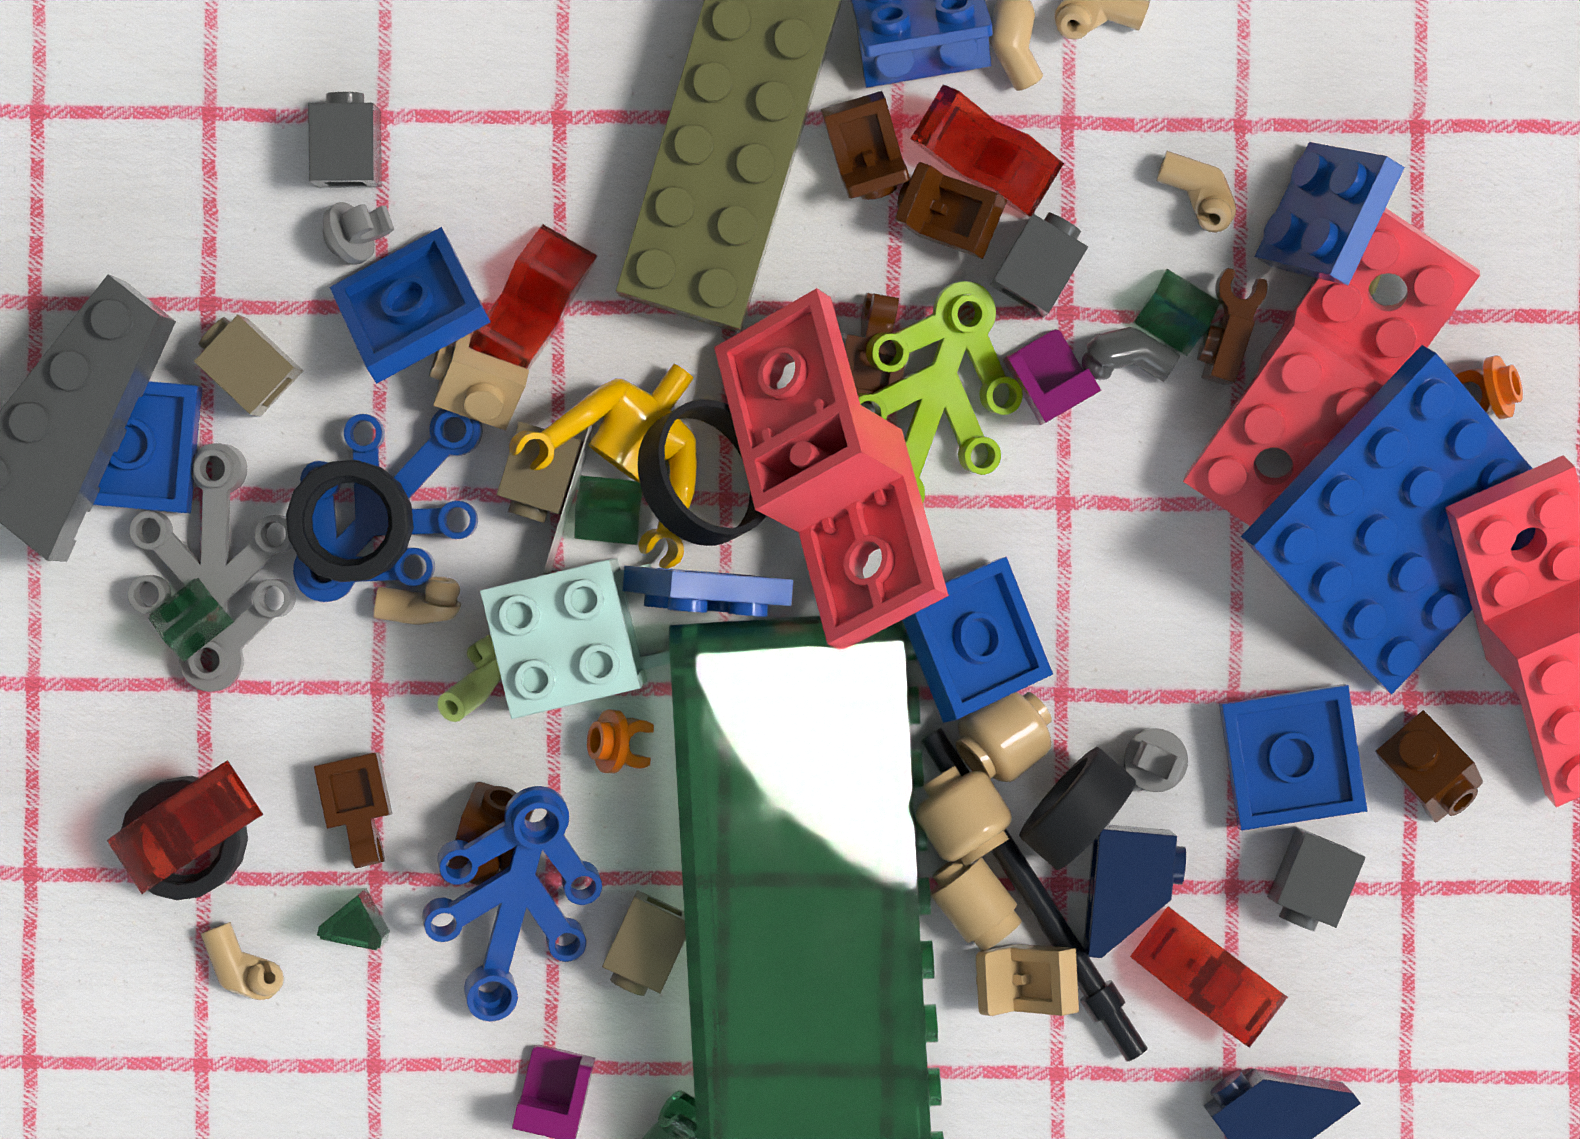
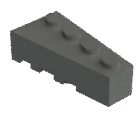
M109 274L0 410V523L47 561H68L76 543L74 538L86 512H90L100 490L98 485L113 452H117L127 431L125 426L137 399L143 396L176 323L174 319L129 283Z

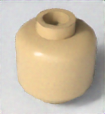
M1015 692L962 717L958 723L960 738L955 743L956 748L963 761L972 771L985 772L990 779L994 778L1001 782H1012L1043 758L1051 748L1052 742L1047 725L1052 722V717L1046 706L1036 695L1027 692L1022 696Z
M954 766L923 786L929 798L923 801L917 808L916 818L943 860L955 861L961 859L964 865L967 866L1009 839L1004 830L1009 827L1012 821L1011 811L985 772L972 771L961 776Z

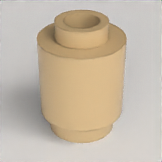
M982 857L967 866L964 865L961 859L948 861L932 875L938 885L930 892L931 897L967 943L974 941L981 951H986L1002 941L1022 922L1014 911L1017 903Z

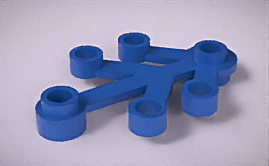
M442 408L434 414L429 426L431 437L394 476L401 483L409 499L450 455H466L479 445L483 433L481 422ZM368 414L353 416L348 420L344 428L345 441L353 449V460H359L380 467L379 447L385 438L383 424L379 419ZM451 418H460L466 425V434L458 442L448 441L443 434L444 424ZM369 421L374 426L376 435L370 444L361 446L354 439V428L360 422ZM314 461L308 464L301 473L300 482L309 472L329 462ZM354 483L355 520L337 537L334 495L341 487V484L327 490L316 503L312 516L313 532L320 545L330 554L346 560L362 558L364 556L357 555L375 536L386 535L388 528L387 509L380 496L367 486ZM452 501L442 508L412 509L414 526L412 534L443 533L452 539H464L472 535L478 525L476 510L472 505L464 501ZM458 507L466 510L470 517L468 527L459 533L452 531L447 525L448 513ZM408 548L390 570L370 580L362 581L400 580L409 586L423 585L434 575L435 562L428 551L422 548ZM417 554L426 562V571L419 579H412L404 572V562L410 555ZM298 556L295 558L293 566L295 582L304 595L315 601L332 602L341 599L350 592L355 582H361H338L331 580L323 583L315 577L314 572L299 560Z
M532 786L519 791L509 800L505 808L504 822L469 843L462 840L450 841L444 844L438 852L437 861L443 879L448 883L461 885L475 877L479 866L514 847L508 868L455 900L444 897L431 900L424 907L422 913L426 934L434 941L448 942L460 934L463 926L498 906L483 965L468 975L464 985V993L470 1012L476 1018L483 1021L501 1020L511 1014L516 1007L518 993L514 978L509 969L526 907L545 933L549 951L555 959L563 962L573 961L579 958L586 949V938L580 923L564 916L536 875L542 850L562 875V886L569 901L577 905H587L594 902L602 892V881L597 868L590 862L582 861L564 835L569 824V811L565 800L558 792L548 787ZM534 809H545L547 811L545 817L540 821L530 822L525 819L526 814ZM455 856H465L469 859L468 863L460 869H451L447 866L448 861ZM587 876L592 878L591 884L585 889L577 890L571 887L573 881L578 877ZM441 913H448L454 917L445 926H436L431 923L433 918ZM565 933L577 936L575 941L567 946H560L555 943L557 938ZM487 982L500 983L498 988L492 992H482L479 990V987Z

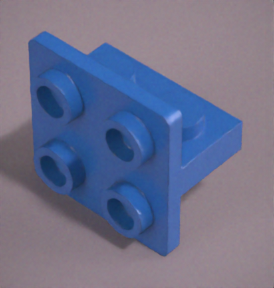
M851 0L856 20L862 72L866 88L992 66L989 37L993 35V30L985 0Z

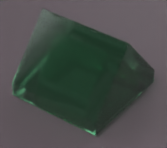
M1166 269L1136 316L1133 324L1184 356H1188L1210 326L1220 303L1171 270Z
M581 475L575 504L574 538L638 545L643 500L640 483L631 480Z
M194 578L150 613L148 617L164 642L183 662L234 622L199 578Z
M365 888L318 927L317 936H320L321 940L377 951L388 941L390 930L367 888Z

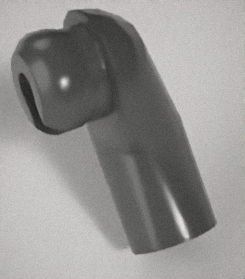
M1127 327L1096 335L1087 344L1088 351L1082 357V366L1084 370L1089 368L1095 379L1105 380L1110 378L1114 369L1135 364L1164 382L1178 362L1180 355L1141 330Z

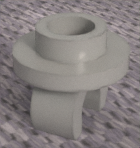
M339 202L326 209L323 215V238L327 247L337 257L355 265L361 264L372 257L375 248L374 240L380 239L394 230L387 206H380L368 212L365 204L353 207L348 203Z
M1159 728L1146 729L1136 734L1128 743L1124 753L1125 771L1136 780L1135 785L1141 789L1150 792H1163L1175 787L1183 779L1188 767V754L1183 742L1175 734Z

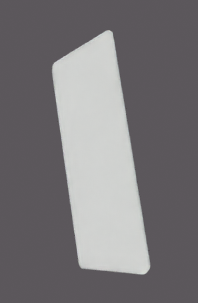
M592 425L588 427L543 574H550L590 448Z

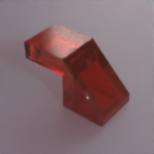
M944 84L910 140L943 166L978 187L999 193L1007 199V205L1028 217L1035 213L1064 165L1061 160L1032 136L994 120L962 92Z
M542 224L517 257L501 295L487 312L491 322L473 332L469 347L480 353L530 369L553 336L598 255Z
M227 760L110 837L107 842L141 894H143L264 814Z
M1169 906L1130 956L1173 992L1249 1048L1288 998V996L1248 965L1225 950Z

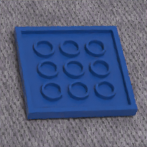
M1421 345L1240 537L1371 678L1392 695L1473 610L1445 507L1533 468L1439 355ZM1527 528L1521 531L1516 536L1511 550H1519L1528 545L1534 537L1535 528Z

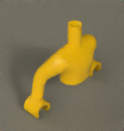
M673 364L652 394L624 379L615 378L591 392L542 432L524 430L517 433L510 441L509 452L515 456L522 451L529 440L535 439L539 444L540 451L538 457L531 463L530 469H544L551 464L556 448L603 417L601 425L589 446L622 473L640 483L638 477V453L644 435L658 419L672 412L671 409L694 378L686 370ZM676 419L667 435L665 460H668L670 465L669 480L682 503L689 509L696 485V438L680 419ZM659 521L657 529L646 531L641 536L638 543L639 551L642 554H647L660 539L665 538L668 543V551L660 560L659 567L665 569L675 567L681 562L684 555L682 540Z

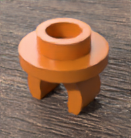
M1498 355L1487 357L1484 360L1483 369H1470L1455 375L1462 384L1476 383L1482 390V399L1479 405L1487 414L1493 411L1499 419L1513 417L1515 403L1521 402L1523 399V389L1517 369L1514 365L1506 366Z
M607 709L601 713L598 720L593 722L589 728L587 735L588 754L591 759L595 760L597 768L602 773L615 774L621 770L623 765L638 769L650 766L651 758L632 754L629 743L631 737L637 732L653 733L654 725L645 720L626 718L620 710Z

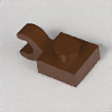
M1231 268L1221 272L1215 285L1216 297L1224 309V316L1220 318L1218 326L1212 324L1207 326L1197 355L1198 361L1206 363L1201 378L1222 385L1236 382L1255 321H1253L1255 312L1264 301L1268 290L1267 280L1259 278L1255 280L1252 292L1247 299L1236 297L1231 290V282L1235 275V270Z
M866 293L861 313V337L842 334L857 394H872L903 378L905 366L895 372L880 371L872 367L866 357L867 344L874 335L882 332L892 333L898 311L899 298ZM890 340L885 341L879 348L878 354L882 363L888 364L896 356V347L894 343H890ZM865 401V402H863V403L872 404L870 401Z
M380 752L314 766L326 827L328 829L346 825L354 868L385 862L383 845L374 818L392 815L393 813Z

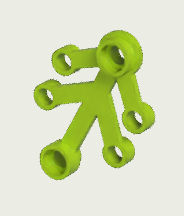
M957 281L949 284L936 297L933 314L895 333H878L869 340L866 347V357L872 367L880 371L895 372L905 366L909 353L940 340L932 364L872 394L858 393L860 405L865 401H870L874 406L875 414L885 420L888 415L918 401L905 436V442L922 503L925 499V488L920 475L943 411L959 444L958 459L965 470L979 475H986L993 472L1001 460L999 445L993 439L984 436L957 374L965 350L982 383L979 397L981 404L986 410L1001 415L1011 414L1019 408L1023 398L1022 388L1015 379L1005 376L988 336L996 318L994 300L983 286L970 281ZM968 301L973 305L975 315L969 324L963 325L958 319V310L963 303ZM890 340L896 347V356L893 361L884 364L879 358V348L885 341ZM1004 383L1008 387L1009 398L1004 405L998 407L993 401V391L999 384ZM983 443L988 451L987 459L982 465L975 466L971 460L972 450L976 445Z

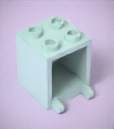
M618 558L480 590L511 719L640 689L647 682L645 669L674 662L672 650L641 657L626 592L622 591L624 570L620 571ZM651 563L639 567H651Z

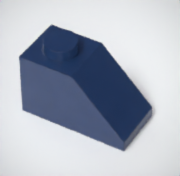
M1108 824L1092 842L1083 948L1088 957L1103 958L1172 900L1173 884H1183L1186 870V848L1177 846V835L1172 831Z
M1253 1069L1245 1076L1241 1071H1236L1222 1079L1210 1091L1213 1099L1203 1106L1227 1139H1313L1361 1103L1343 1082Z

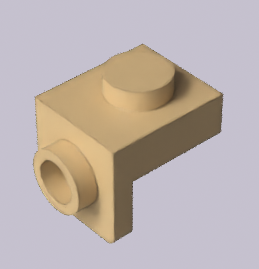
M472 333L436 351L429 377L439 380L433 406L506 431L525 389L529 369L469 349Z
M1014 944L979 951L976 954L978 1009L981 1015L995 1016L1016 1011L1064 1016L1079 1012L1076 948Z

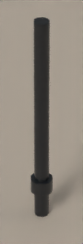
M942 728L935 730L920 740L941 774L954 766L961 776L970 772ZM1005 829L1004 832L1009 839L991 850L992 854L1050 944L1054 947L1076 948L1077 983L1084 995L1080 999L1081 1004L1094 1023L1101 1021L1126 1062L1134 1060L1142 1055L1148 1047L1122 1009V1006L1126 1003L1112 980L1104 981L1012 836Z

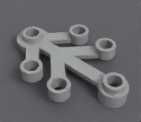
M220 443L203 446L196 452L193 461L192 478L195 484L203 490L201 562L173 533L172 523L163 513L154 511L141 512L133 518L129 527V534L133 543L139 548L153 550L199 600V626L171 599L170 586L160 576L143 575L134 579L128 588V601L136 611L151 613L182 647L179 664L184 678L193 687L207 692L220 691L235 683L244 666L242 649L275 617L287 615L293 609L296 602L295 591L288 582L281 579L262 581L254 590L253 605L226 627L227 601L276 554L285 553L293 547L288 539L286 517L270 515L258 522L254 533L255 538L228 563L230 493L240 488L247 476V463L245 457L237 448ZM217 456L223 461L225 471L219 480L213 481L206 473V465L211 458ZM151 518L156 520L160 526V535L152 543L148 542L142 533L144 523ZM274 522L280 523L286 531L284 542L277 547L271 545L266 536L267 529ZM148 582L153 583L159 593L158 600L152 606H147L143 603L140 596L141 588ZM272 586L278 587L284 595L283 605L276 611L270 609L265 603V594ZM207 648L215 650L219 656V665L213 672L205 670L201 665V654Z

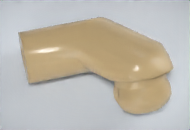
M997 0L991 18L993 35L989 37V42L1015 90H1024L1036 84L1043 77V73L1029 49L1035 18L1034 8L1030 0Z
M1063 0L1055 11L1056 26L1062 36L1072 40L1083 38L1087 33L1108 20L1139 31L1147 13L1150 0Z
M231 922L201 933L215 974L223 988L255 1000L270 999L281 989L284 976L280 966L270 960L242 952Z

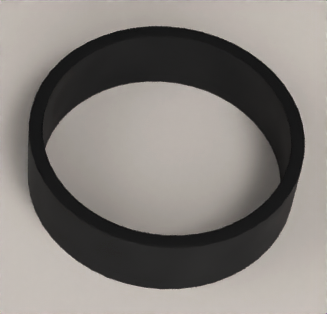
M694 400L685 403L658 419L648 429L639 448L638 477L647 504L657 519L669 531L693 544L716 546L729 542L752 530L767 516L755 510L750 492L748 508L741 523L734 528L719 527L697 517L677 496L669 480L665 465V443L668 432L676 419H695L713 426L729 439L741 456L729 405L716 400Z

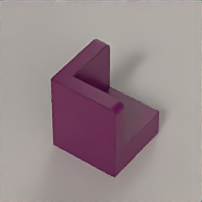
M1057 329L1050 331L1003 359L1013 379L1022 388L1023 396L1040 425L1102 391L1089 368L1083 371L1061 331Z
M544 1045L534 1046L522 1095L517 1104L512 1129L554 1139H576L596 1057Z

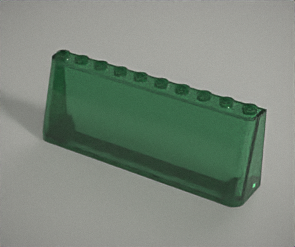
M820 614L672 622L669 625V650L697 1139H944L943 1131H931L930 1107L942 1106L940 1069L939 1067H927L926 1043L938 1042L936 1004H924L923 979H934L935 971L932 940H920L919 916L931 915L929 877H917L916 852H927L928 846L927 835L917 821L916 814H913L912 788H923L924 771L922 750H910L909 725L920 724V699L918 686L906 687L905 661H915L917 656L903 621L901 620L842 651L827 644Z

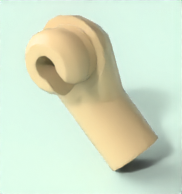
M1166 151L1156 181L1187 191L1198 223L1204 230L1217 233L1228 228L1236 214V203L1223 172L1215 166Z
M432 577L427 582L426 594L378 587L374 618L415 625L453 619L461 607V602L457 601L460 594V586L456 580L451 578Z

